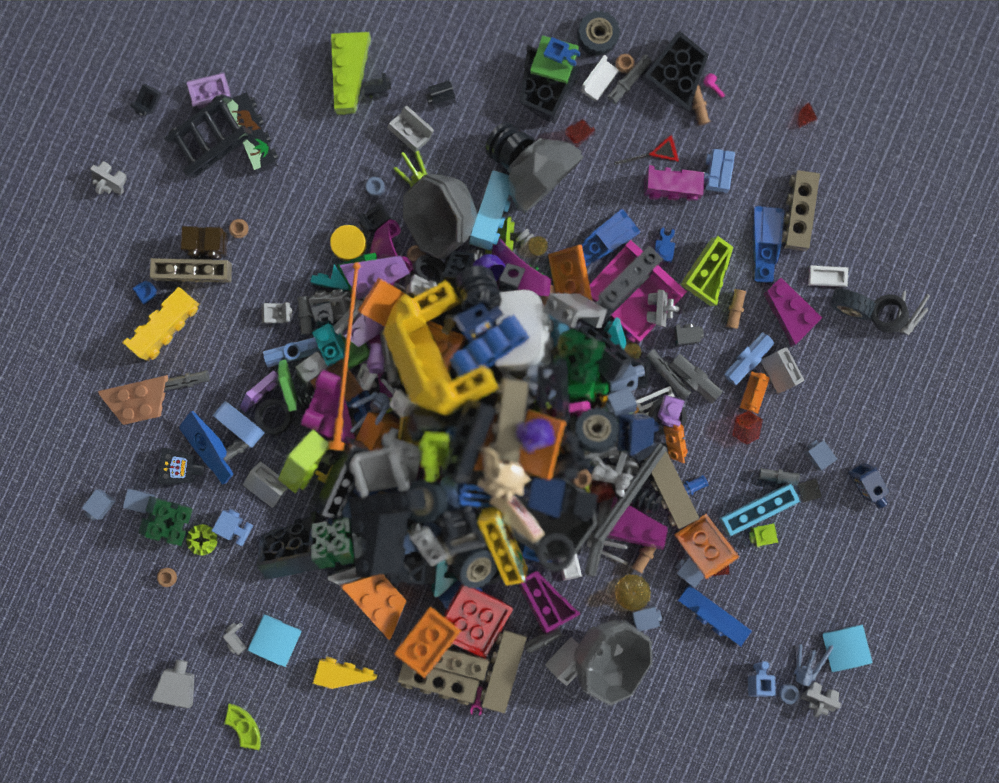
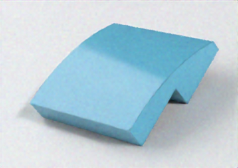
M264 614L247 650L286 667L302 631Z
M863 624L823 633L826 650L831 645L834 647L828 656L832 672L872 663Z

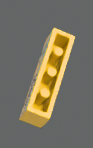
M496 507L485 508L481 513L478 523L505 585L524 583L528 567L511 527L502 520L505 514Z

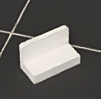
M605 55L583 83L581 89L583 93L596 102L619 71L607 62L608 57Z

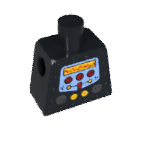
M162 447L158 484L192 483L194 475L204 476L205 465L195 464L196 456Z

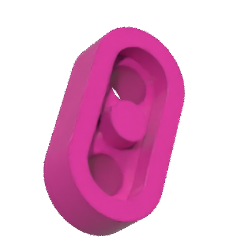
M590 402L569 404L570 417L577 416L578 418L584 411L586 412L588 409H591ZM554 408L552 409L553 418L557 416V411Z

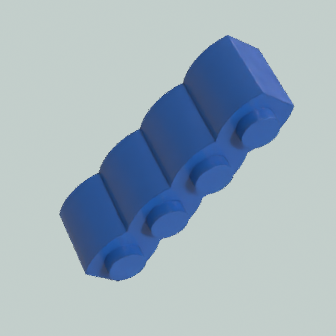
M515 315L507 316L497 327L489 328L481 338L472 340L466 349L456 351L449 361L458 375L462 377L482 366L489 368L497 360L508 355L513 349L524 344L530 337Z

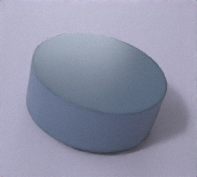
M371 177L367 180L365 188L370 196L378 197L383 194L385 185L380 178Z
M785 684L779 689V697L786 704H794L799 699V691L794 685Z

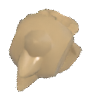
M480 448L485 475L483 483L488 484V488L494 489V497L498 498L503 494L509 502L513 493L523 495V485L530 481V478L524 473L522 466L513 461L506 465V462L498 461V454L488 448Z

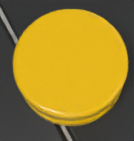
M353 225L338 227L330 239L333 253L342 261L352 260L363 256L367 246L365 236L359 228Z

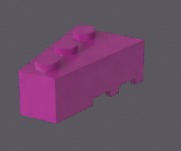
M648 166L645 173L644 196H649V199L668 197V200L687 198V201H698L703 196L704 172L683 169L681 171H671V168L667 167L664 170H654V166Z
M779 278L764 293L791 347L795 346L822 319L782 278Z
M616 497L613 498L611 510L619 500ZM628 506L607 538L664 550L668 530L666 526Z
M537 571L527 574L524 583H518L543 632L547 633L580 615Z

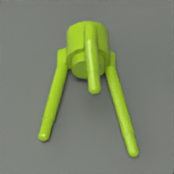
M419 151L414 153L422 173L415 170L404 152L401 153L414 174L411 176L412 181L397 167H394V170L410 187L427 174Z

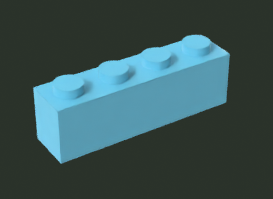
M492 171L469 244L490 251L493 244L497 245L500 236L497 231L498 228L503 227L505 217L502 216L504 211L508 212L511 201H508L509 195L511 196L509 175Z
M786 484L720 517L719 520L727 536H732L800 502L792 484Z

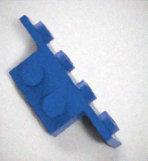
M690 585L687 586L678 599L679 602L698 615L696 617L697 620L704 625L708 622L713 626L712 631L721 637L723 634L739 646H742L752 630Z

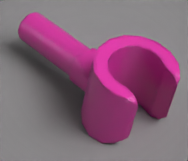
M709 73L704 79V84L714 89L723 98L725 96L724 93L715 84L717 77Z
M478 687L475 702L471 705L470 709L471 714L474 707L480 709L479 715L482 713L480 697L483 687Z

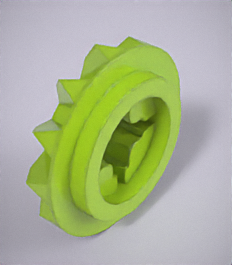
M202 524L194 526L188 532L186 541L188 548L193 554L207 555L215 549L217 534L212 531L213 528ZM201 531L203 538L209 539V541L203 542L202 548L200 542L194 541V539L200 538Z

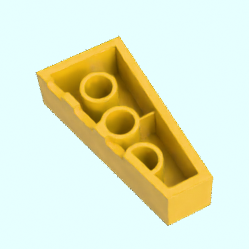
M178 287L161 304L162 309L153 312L148 318V323L139 326L135 330V336L131 340L126 338L122 343L138 357L147 361L154 360L159 355L160 348L170 343L173 339L172 335L176 330L180 331L186 323L184 321L198 311L197 307L200 304Z

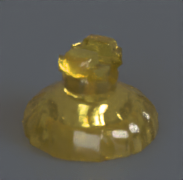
M635 574L626 575L619 580L615 587L616 600L624 609L629 611L640 610L650 601V586L641 576Z

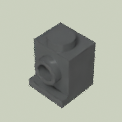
M680 324L674 326L676 346L699 344L701 339L704 338L703 327H694V324H685L683 328H680Z

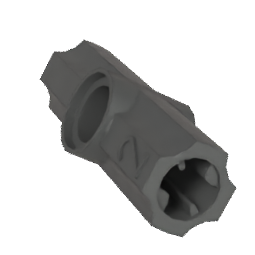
M679 354L670 363L669 367L683 379V382L693 391H697L710 404H713L723 391L708 379L707 374L699 367L693 366L683 355Z

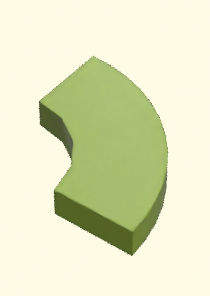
M424 445L422 466L425 467L426 481L433 482L439 478V458L434 454L437 453L434 446Z
M228 704L225 724L237 731L240 738V747L260 750L261 737L255 720L241 707Z

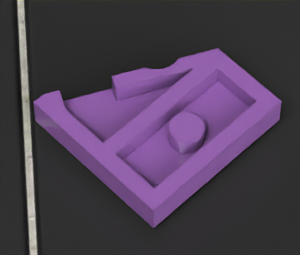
M274 370L245 394L240 408L247 412L255 403L261 400L267 391L270 392L274 389L279 375Z

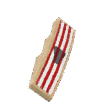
M485 476L479 480L477 485L492 496L489 503L505 514L502 519L505 523L533 543L543 537L544 533L534 517L514 494L509 502L503 494L495 498L494 489L488 488V484L483 483Z

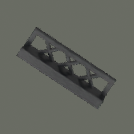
M558 360L556 364H539L538 371L541 414L549 416L547 408L550 405L557 411L555 419L565 421L563 437L565 433L571 432L567 360ZM544 370H554L552 381L544 376ZM548 387L555 391L556 397L553 400L546 395L545 390Z

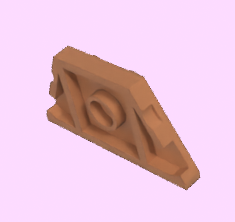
M168 375L98 391V393L123 425L160 417L163 408L162 402L165 398L164 387L165 382L168 381Z

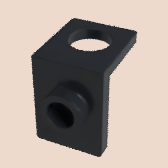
M507 263L499 280V292L518 291L525 268ZM511 270H515L519 273V275L515 278L509 277L507 273Z
M330 301L311 306L318 329L328 323L333 326L337 323Z

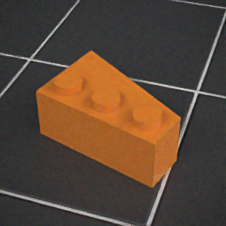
M368 412L355 440L362 441L370 451L381 450L384 446L381 445L384 434H388L391 428L399 430L400 419L393 414L385 413L379 424L376 425L375 421L380 413Z

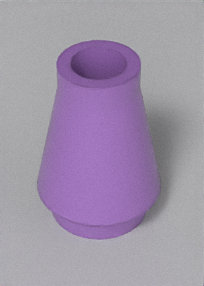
M371 344L367 368L372 374L383 373V365L385 363L382 345Z

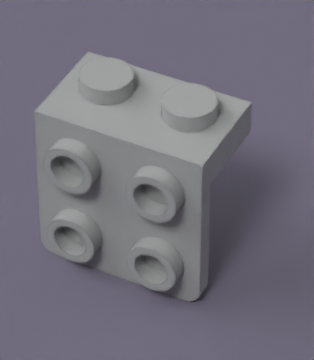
M391 428L388 434H384L381 445H384L383 449L401 446L411 482H413L417 477L422 452H419V446L398 440L399 430Z

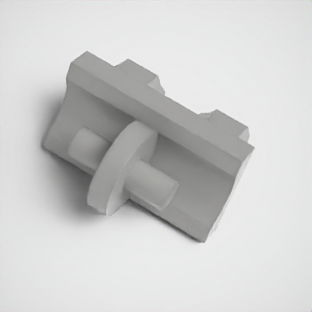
M104 161L98 166L93 165L90 168V171H92L91 178L94 179L92 184L97 186L96 193L102 194L104 191L110 193L112 190L121 195L124 192L123 185L127 180L126 174L117 171L114 176L110 175L109 173L112 171V168Z
M413 275L410 283L407 284L406 294L416 297L437 286V283Z
M664 290L648 294V304L657 305V312H648L647 322L660 327H666V317L672 319L673 312H678L679 307L673 306L674 299H668V293L664 292Z
M619 452L617 456L610 458V462L618 463L617 466L607 465L618 474H625L626 472V474L631 475L639 470V465L635 463L636 460L630 458L629 461V455L623 452Z
M812 682L807 691L802 693L801 699L810 702L808 708L814 710V717L818 718L821 713L827 715L829 711L834 712L836 709H840L841 703L838 702L839 692L829 689L826 696L820 694L822 686Z

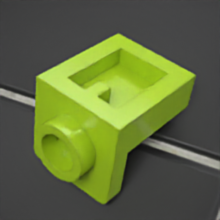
M775 524L751 527V532H749L750 543H754V547L778 543Z

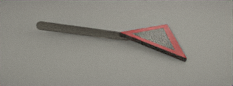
M672 135L668 137L651 153L615 161L614 165L651 156L679 162Z

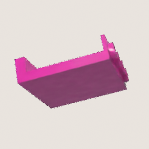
M631 240L590 283L593 302L596 303L599 300L598 296L643 252ZM659 265L652 270L653 274L610 316L613 321L616 317L620 319L622 328L627 333L625 336L632 343L636 341L639 344L656 325L647 322V313L657 312V305L648 304V294L664 290V292L668 293V299H674L675 305L687 292Z

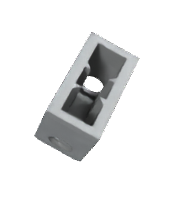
M317 351L297 365L296 372L309 390L313 387L310 380L330 366L326 365L321 352Z
M177 659L174 670H164L152 701L184 708H190L193 705L194 674L185 672L187 661Z

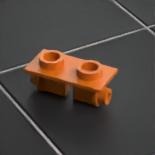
M751 371L740 408L758 414L770 377L763 373Z
M681 423L680 426L674 424L671 428L664 426L669 457L685 463L684 457H686L688 451L685 439H682L684 437L683 425Z

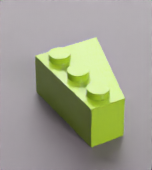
M719 236L711 238L680 285L709 306H717L719 292L723 285V278L728 268L733 246Z
M312 430L288 456L278 480L295 494L299 489L304 490L310 483L309 480L314 475L313 472L317 469V465L327 452L329 443Z

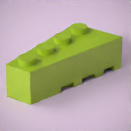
M369 32L331 34L334 109L336 114H356L364 67L371 41Z

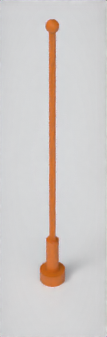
M357 262L353 264L354 277L338 418H335L333 441H329L328 449L344 450L345 444L341 442L343 427L342 409L358 270L361 267Z

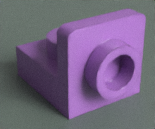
M664 395L657 416L662 420V424L673 427L674 424L680 426L681 422L678 419L684 401Z

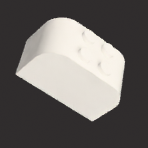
M529 290L501 292L502 302L499 308L504 315L496 320V325L498 326L505 317L515 315L530 338L521 346L513 349L508 355L497 360L496 366L502 374L509 371L514 378L525 377L530 366H536L540 362L550 364L551 350L554 349V341L551 338V331L554 330L553 321L550 320V315L544 312L545 306L534 292Z

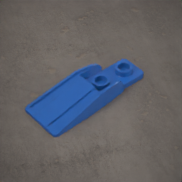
M754 207L753 253L755 282L772 283L774 280V268L779 258L782 243L784 209Z
M623 209L597 228L581 244L586 267L592 262L594 263L612 253L640 233V230Z
M190 411L180 424L179 429L201 459L214 472L221 484H226L233 476V472L223 459L227 454L226 449L217 435L194 411Z

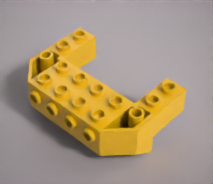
M447 281L412 299L407 295L402 296L393 306L383 331L387 346L392 353L394 363L400 372L401 380L408 391L411 402L445 416L464 407L467 399L475 401L498 389L491 371L484 366L452 382L427 324L433 318L460 305L454 288Z

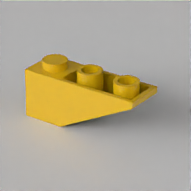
M326 657L320 660L313 683L333 689L372 681L377 678L378 674H374V670L363 667L360 670L355 668L356 665L344 662L343 665L336 663L337 659Z

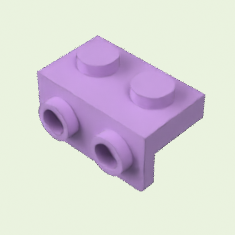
M224 73L187 81L192 99V107L204 108L209 105L208 103L213 102L212 99L217 95L223 94L229 97L231 95Z

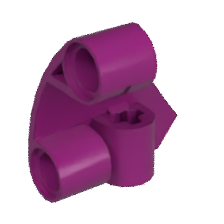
M391 219L376 230L370 254L376 253L377 259L398 256L392 243V239L401 233L400 226L396 221ZM402 257L409 272H412V262L407 257ZM402 278L390 283V285L394 286V283H399Z
M498 239L497 245L493 244L491 254L501 259L505 267L509 263L525 268L524 275L519 284V290H529L538 296H549L551 279H548L547 276L536 271L508 248L502 239ZM511 270L507 273L508 276L512 278H515L519 275V273L515 270ZM500 278L496 281V284H497L498 289H499V280H500Z
M324 370L321 371L316 383L313 399L301 422L302 426L315 430L333 440L335 418H338L341 392L339 376ZM344 397L341 442L344 441L345 437L355 439L354 432H350L352 425Z

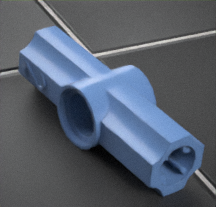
M762 332L749 347L747 346L738 355L737 360L723 374L726 379L736 386L749 371L751 372L759 364L762 356L773 346V340Z
M313 337L263 351L265 363L269 368L279 365V361L285 359L287 362L298 361L301 358L313 355L320 351ZM292 347H297L298 354L290 357L289 350Z

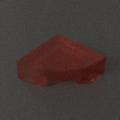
M810 102L804 105L798 114L799 128L818 119Z

